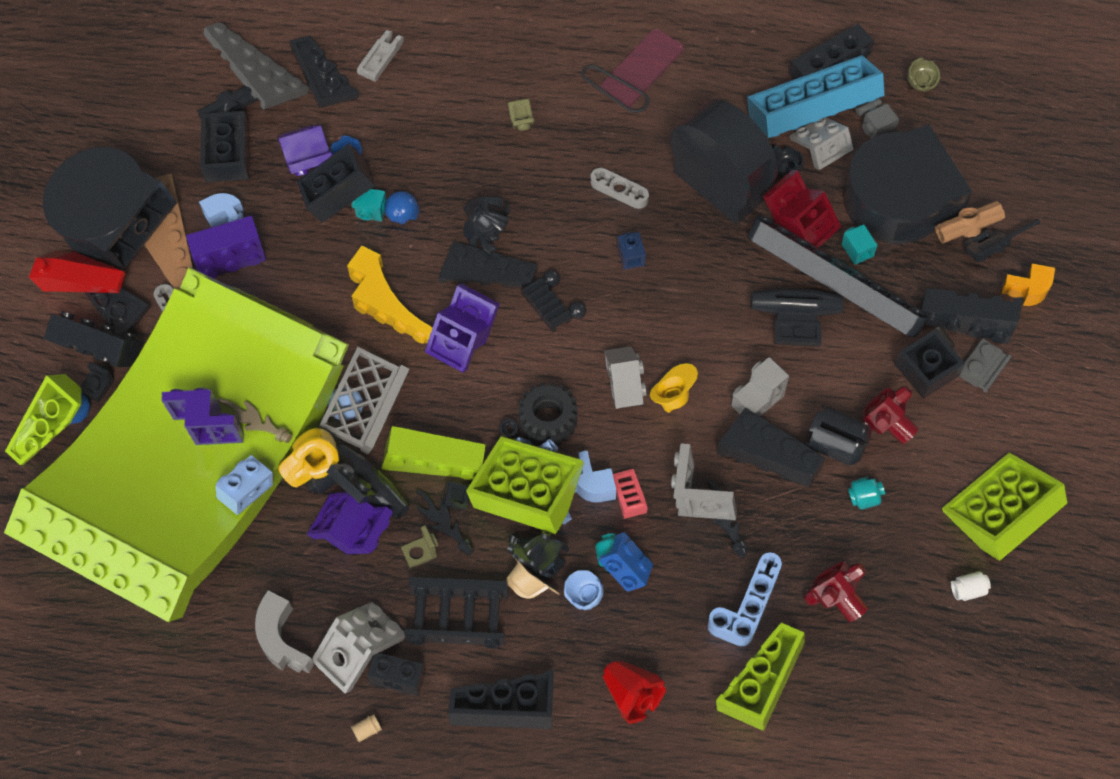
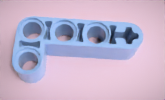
M775 553L762 555L738 614L725 608L712 610L708 621V630L712 635L737 646H747L750 644L781 569L782 562L778 555ZM771 565L773 567L767 576L764 574L766 567ZM762 585L767 591L759 592L755 589V586ZM746 607H755L758 612L751 614L747 612ZM720 618L726 624L724 626H717L713 620ZM745 628L749 634L742 636L738 634L737 629Z

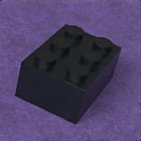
M245 111L201 114L200 169L205 183L249 180V124Z
M350 144L296 181L306 209L321 223L333 217L334 214L375 186L364 158Z

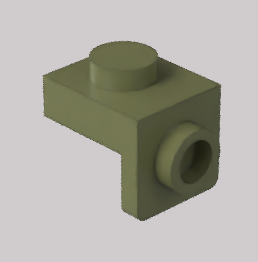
M529 99L508 102L512 129L518 128V131L531 129L530 126L534 125L535 121L532 117Z

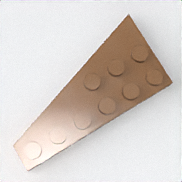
M172 174L155 178L163 183L177 204L144 246L172 288L180 289L188 267L193 268L174 178Z

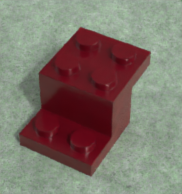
M798 170L790 171L763 196L777 224L817 248L841 227L825 191L806 188Z

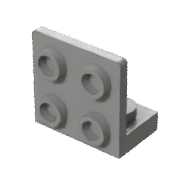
M826 117L798 128L796 132L789 136L791 141L810 149L814 168L819 170L854 150L848 127Z

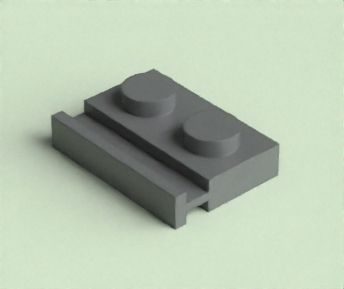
M982 339L965 362L959 377L975 387L982 388L983 392L987 393L1012 356H1007L1002 352L1003 350Z

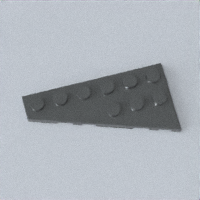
M219 22L205 26L203 33L214 48L221 51V57L230 62L229 67L244 86L250 87L252 90L251 95L261 101L260 106L263 110L307 95L309 87L302 83L300 79L294 77L285 68L273 62L270 57L262 54L256 47L233 33L224 24Z

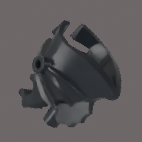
M499 197L474 198L463 209L468 216L463 229L464 237L469 240V245L472 247H477L479 240H481V247L487 253L497 250L492 242L500 239L498 234L504 231L509 217H506L510 214L509 204L506 205L504 211H497L489 207L491 204L502 208L503 199Z
M519 531L511 532L507 552H510L513 558L523 562L532 571V575H543L553 578L566 563V560L559 556L561 550L568 552L569 547L566 543L551 538V532L542 531L541 535L533 539L531 536L520 537Z

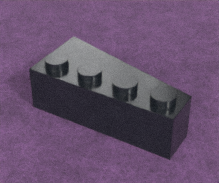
M61 310L60 314L51 313L44 340L69 349L75 347L76 352L94 356V359L110 362V365L115 367H132L140 354L144 341L136 339V334L126 331L120 334L115 332V327L105 324L99 327L95 325L94 320L84 317L79 320L74 318L75 314Z
M554 670L545 671L544 674L534 676L533 674L522 675V678L501 679L497 680L496 683L486 685L480 683L450 689V725L552 729Z

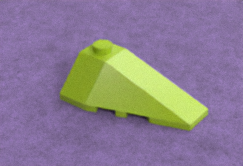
M66 374L46 375L5 452L19 465H24L71 423L82 404L81 387Z

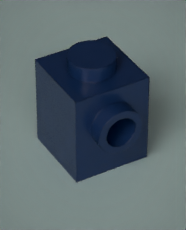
M627 232L618 236L617 249L623 270L645 266L646 254L640 232Z

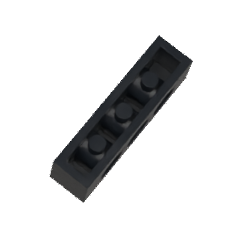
M858 23L792 60L789 75L795 80L859 56L867 58L872 52L874 40Z

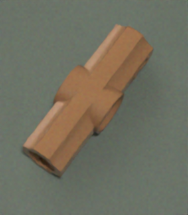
M998 201L978 209L972 207L964 208L959 212L958 217L935 226V232L942 244L961 236L974 237L980 234L981 228L1003 220L1005 212Z

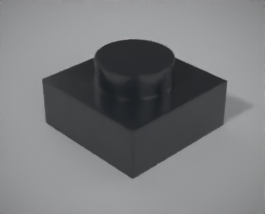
M451 481L446 482L441 506L460 511L467 510L469 496L466 490L469 486Z

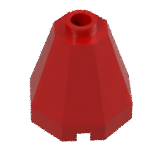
M622 660L611 662L604 669V682L622 718L628 724L643 721L647 717L645 712L648 709L653 712L659 706L666 693V688L663 686L665 685L664 681L658 675Z

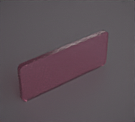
M654 29L613 71L612 75L645 92L683 51V45L663 32ZM610 76L601 84L603 90L627 107H631L642 95Z

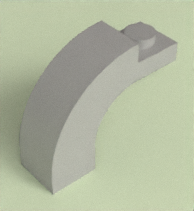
M268 590L258 607L255 619L256 636L261 648L271 663L283 671L288 663V666L296 672L300 673L303 670L310 673L314 666L311 657L295 650L282 641V627L293 610L290 602Z

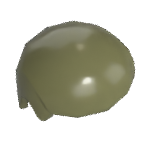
M921 57L910 65L907 79L910 86L915 90L928 92L937 86L940 80V70L934 61H927Z

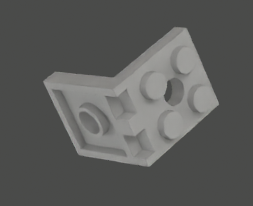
M680 444V452L675 453L674 460L677 474L672 475L674 499H676V508H679L678 516L736 520L737 509L733 492L692 489L695 464L690 444Z
M370 602L336 617L314 654L312 661L346 694L353 689L372 656L401 642L405 637L404 631L379 606ZM339 652L344 656L345 663L340 661Z

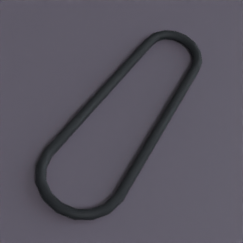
M588 65L583 68L581 75L585 81L632 113H639L646 110L649 106L650 99L648 95L640 89L596 65ZM589 68H595L637 91L646 98V105L638 110L627 107L585 77V71Z

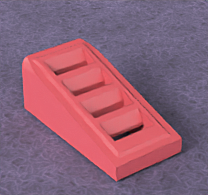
M634 469L613 474L616 495L624 519L647 513L648 507ZM626 477H630V478H631L630 481H626V482H622V483H619V482H618V480H619V479H622V478H626ZM633 485L634 487L626 490H621L622 487ZM636 493L635 496L624 498V495ZM638 500V503L627 506L628 502Z

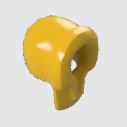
M312 428L305 431L292 444V454L280 463L278 470L281 476L293 487H299L312 478L319 479L327 476L326 472L329 467L338 464L339 461L335 440L325 429Z

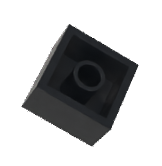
M935 329L899 351L894 365L924 399L959 377L965 362Z

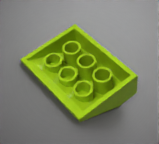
M501 436L466 492L473 508L556 534L568 514L584 461Z
M1008 453L946 504L942 510L983 551L1000 561L1067 504L1064 483L1015 455Z

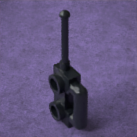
M1035 219V221L1010 234H1004L1000 230L994 232L990 228L985 229L979 235L964 241L966 253L974 261L983 262L988 256L996 252H1003L1005 247L1010 245L1012 237L1035 225H1039L1040 220Z

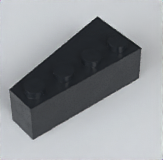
M927 288L920 310L928 316L924 323L926 326H936L950 332H960L974 338H984L992 340L994 343L1008 344L1018 324L1023 299L1014 298V302L1002 301V296H993L992 299L980 298L979 294L976 293L959 296L957 291Z
M744 408L720 440L717 450L718 455L724 457L727 455L735 458L740 463L755 465L760 470L780 474L782 478L810 487L818 476L826 459L747 408Z

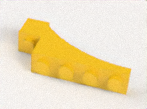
M361 246L347 265L350 278L355 283L360 284L352 295L354 308L362 314L367 313L373 316L381 324L387 323L393 326L401 334L406 333L412 336L414 340L421 344H427L433 327L414 316L396 298L383 276L381 255Z

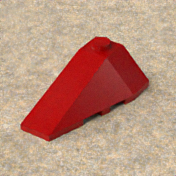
M55 251L35 259L29 278L42 291L119 293L126 273L74 251Z

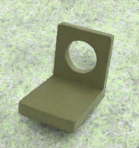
M425 525L421 527L423 538L401 547L410 569L437 558L435 547H438L437 540L433 533L429 534ZM420 547L423 549V556L420 559L411 558L410 551L412 548Z

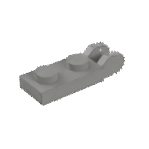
M387 30L376 41L358 66L357 73L376 82L402 46L403 36L397 35L393 42L389 44L393 33Z

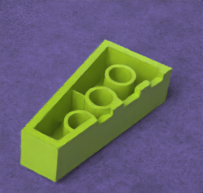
M392 426L385 444L381 470L460 477L465 480H473L483 465L485 444Z
M780 623L761 646L759 652L754 658L749 660L744 670L738 677L734 678L729 688L716 700L717 711L764 731L804 646V632Z

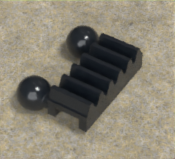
M550 269L543 274V279L539 278L521 289V293L551 332L554 333L556 327L564 322L569 323L573 318H583L586 315L587 308L584 303L575 301L569 306V311L565 310L564 304H560L559 298L555 297L553 291L549 290V287H555L560 282V274L556 270Z

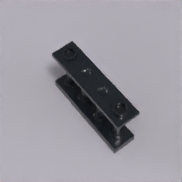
M409 577L410 594L416 597L414 628L404 629V636L407 642L413 645H424L425 642L484 645V647L490 649L505 646V634L498 633L500 601L508 599V581ZM429 595L441 598L438 630H423L426 598ZM453 596L465 599L463 632L448 631L450 602ZM478 598H488L490 600L488 633L473 632L475 600Z

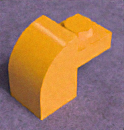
M1032 264L1027 278L1007 274L1001 293L1011 297H1023V306L1036 305L1047 296L1053 284L1055 268Z

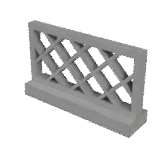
M357 347L318 428L325 429L330 434L359 447L361 452L368 455L375 445L409 368L403 365L398 367ZM358 356L366 358L370 367L359 370L356 362ZM384 367L392 372L389 378L380 380L376 369ZM372 371L376 382L365 385L361 374ZM357 375L361 386L350 389L347 378ZM378 385L381 396L371 400L367 388ZM363 390L367 401L356 404L352 393ZM348 395L352 406L340 409L337 401L338 397ZM369 405L372 415L362 420L358 408ZM353 410L357 421L346 425L342 413ZM338 415L342 426L333 428L327 425L326 422L329 417ZM359 425L362 431L360 440L352 437L348 428Z

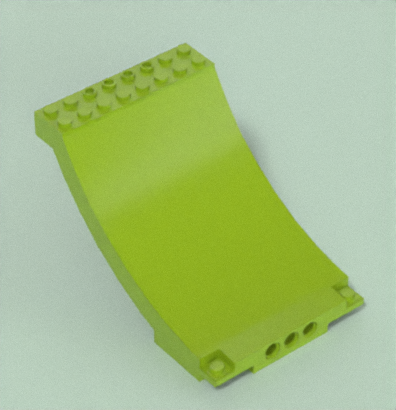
M188 267L180 289L174 288L153 332L116 391L75 442L44 472L25 488L21 489L4 533L167 622L182 618L194 589L213 571L235 545L283 477L278 470V466L292 454V444L305 431L318 428L344 367L341 362L349 344L236 287H230ZM196 388L211 389L216 400L224 399L230 401L244 412L247 410L244 405L246 401L257 410L262 419V424L266 423L265 417L268 416L275 428L279 430L281 427H284L292 435V439L289 443L279 442L275 439L276 435L264 431H246L245 426L250 424L238 423L244 433L243 443L195 445L184 427L185 419L173 420L164 406L162 392H170L172 389L191 391ZM218 402L221 413H228L230 415L236 413L231 407ZM252 455L272 472L273 485L239 515H236L217 499L216 484L222 476L231 473L240 461H245Z

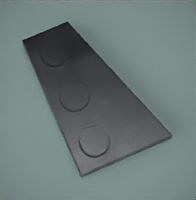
M120 288L119 293L84 292L108 325L115 327V332L120 334L123 331L131 333L150 309L147 303L123 288Z

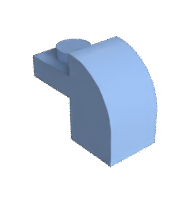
M219 193L199 202L203 214L211 227L244 218L241 202L231 194Z
M588 451L578 452V459L584 461V466L577 484L579 487L577 493L583 499L590 502L615 500L616 486L611 468L592 472Z

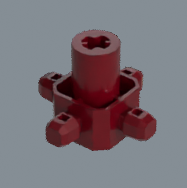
M901 386L895 392L890 387L885 388L865 406L862 421L870 425L871 431L874 429L878 434H882L887 430L901 444L908 442L918 431V427L904 414L906 402L911 398L912 391L907 386Z
M845 561L838 562L815 578L810 588L811 590L804 597L805 601L810 606L820 602L825 608L835 605L848 622L857 620L868 610V606L855 591L859 579L866 572L865 567L862 563L848 566Z

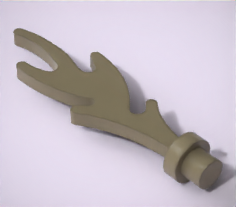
M217 399L220 404H225L235 410L234 416L238 423L250 424L245 426L246 431H264L276 435L275 439L279 442L289 443L291 441L292 435L288 433V430L284 427H281L279 430L275 428L268 416L265 417L266 423L262 424L259 413L248 402H244L247 408L244 412L230 401Z

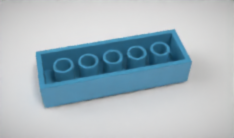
M859 56L748 96L749 117L768 138L776 137L786 131L795 130L800 126L817 122L819 119L836 115L838 112L855 108L857 105L871 102L884 96L883 73L864 56Z

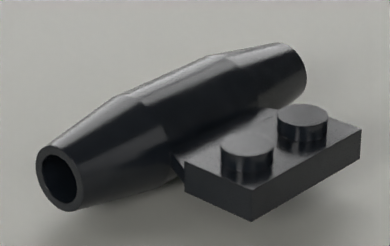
M766 289L752 291L750 296V309L778 315L774 322V345L820 347L821 322H819L817 317L842 314L844 304L842 295L811 289Z
M340 444L336 447L339 454L338 464L331 465L326 473L359 504L371 502L376 507H387L393 511L391 517L396 520L402 518L410 506L394 484L366 458L346 445Z

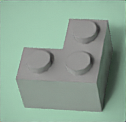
M632 347L605 350L606 370L610 378L612 401L615 408L642 405L643 396H646V387L640 378V374H644L642 360L639 359V354H635Z
M770 357L764 362L759 361L751 370L752 375L749 383L744 387L742 385L733 392L731 406L739 414H741L744 408H747L756 415L762 416L784 397L789 375Z

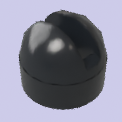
M506 419L500 424V432L505 438L513 439L519 434V425L515 420ZM509 425L512 427L514 431L512 434L506 428Z

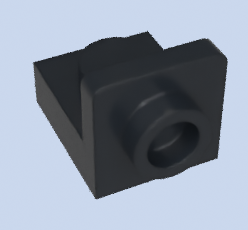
M90 362L87 365L90 373L80 386L81 393L87 398L100 403L114 380L109 368L102 364L95 365Z

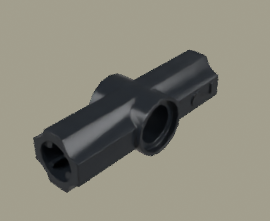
M243 86L234 92L231 90L223 91L217 96L215 102L197 110V113L201 119V114L243 111V108L257 102L259 99L251 95L252 90L250 87Z

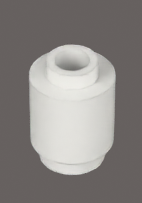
M978 571L957 577L955 581L951 582V588L956 600L962 599L967 601L987 595L991 584L988 576Z

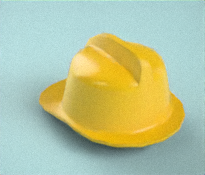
M687 363L673 367L651 389V400L660 404L668 413L684 406L689 399V389L697 380V368Z

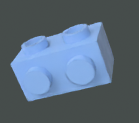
M251 455L245 461H240L231 473L222 476L216 484L217 499L236 515H239L273 485L272 472Z

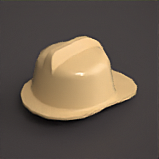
M516 559L518 563L506 581H508V585L517 595L530 599L535 598L547 589H551L560 595L552 587L532 575L531 570L523 562Z

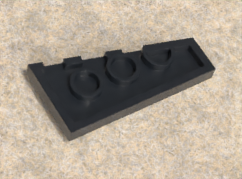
M453 241L438 280L439 283L458 281V284L478 282L481 285L496 283L502 286L526 287L533 283L538 265L494 252L487 253L483 249Z

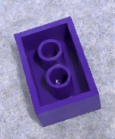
M252 216L186 235L197 270L212 278L266 261Z

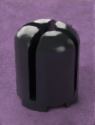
M822 403L824 411L822 413L817 412L809 429L810 442H804V445L843 464L854 465L858 463L864 454V447H867L871 438L870 425Z

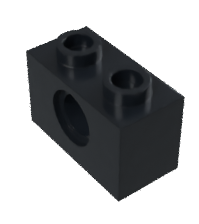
M377 653L373 656L367 677L370 685L419 696L426 672L424 665L421 663Z

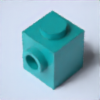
M370 189L354 200L352 208H355L356 217L363 220L382 221L385 212L384 204L387 201L385 191Z
M865 225L857 228L851 227L844 233L841 245L854 265L874 257L877 244Z

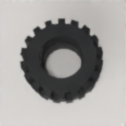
M545 382L540 383L538 388L535 385L530 387L531 392L526 391L523 394L524 399H520L518 407L519 425L522 428L523 435L528 436V440L532 443L536 441L538 446L548 439L556 443V446L561 445V440L568 441L570 434L573 435L575 427H577L575 397H572V393L569 390L564 391V386L559 385L556 387L555 383L552 382L546 386ZM545 408L555 409L561 414L559 418L550 422L542 421L535 415L538 411Z

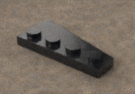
M310 36L290 40V48L319 108L359 98V92L349 85V80L336 70V65L325 57V53Z

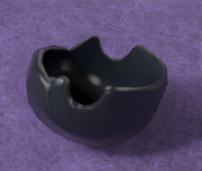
M779 145L773 148L779 175L786 176L792 170H798L799 172L802 170L804 157L798 150L792 149L791 146L780 149Z

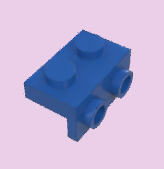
M625 532L616 536L611 552L599 558V562L626 591L646 586L653 567L651 561Z

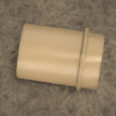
M374 714L351 726L358 742L365 740L375 733L378 734L377 732L382 730Z

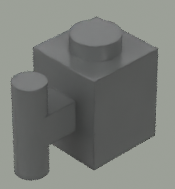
M879 98L856 108L858 116L865 114L862 127L865 134L871 138L896 131L899 118L888 104L882 106Z

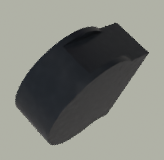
M720 99L708 100L686 120L676 126L671 133L670 143L675 158L674 173L736 225L765 201L763 196L767 193L768 186L775 181L778 174L776 156L761 129L738 107Z
M930 124L908 132L880 134L862 144L852 158L844 187L843 201L846 212L856 227L865 225L871 236L879 241L904 244L921 240L934 232L935 226L958 217L959 212L967 207L972 190Z
M111 147L90 148L68 158L54 171L45 187L43 195V211L48 223L64 238L70 248L94 260H104L122 271L127 268L177 204L161 181L142 171L130 155Z

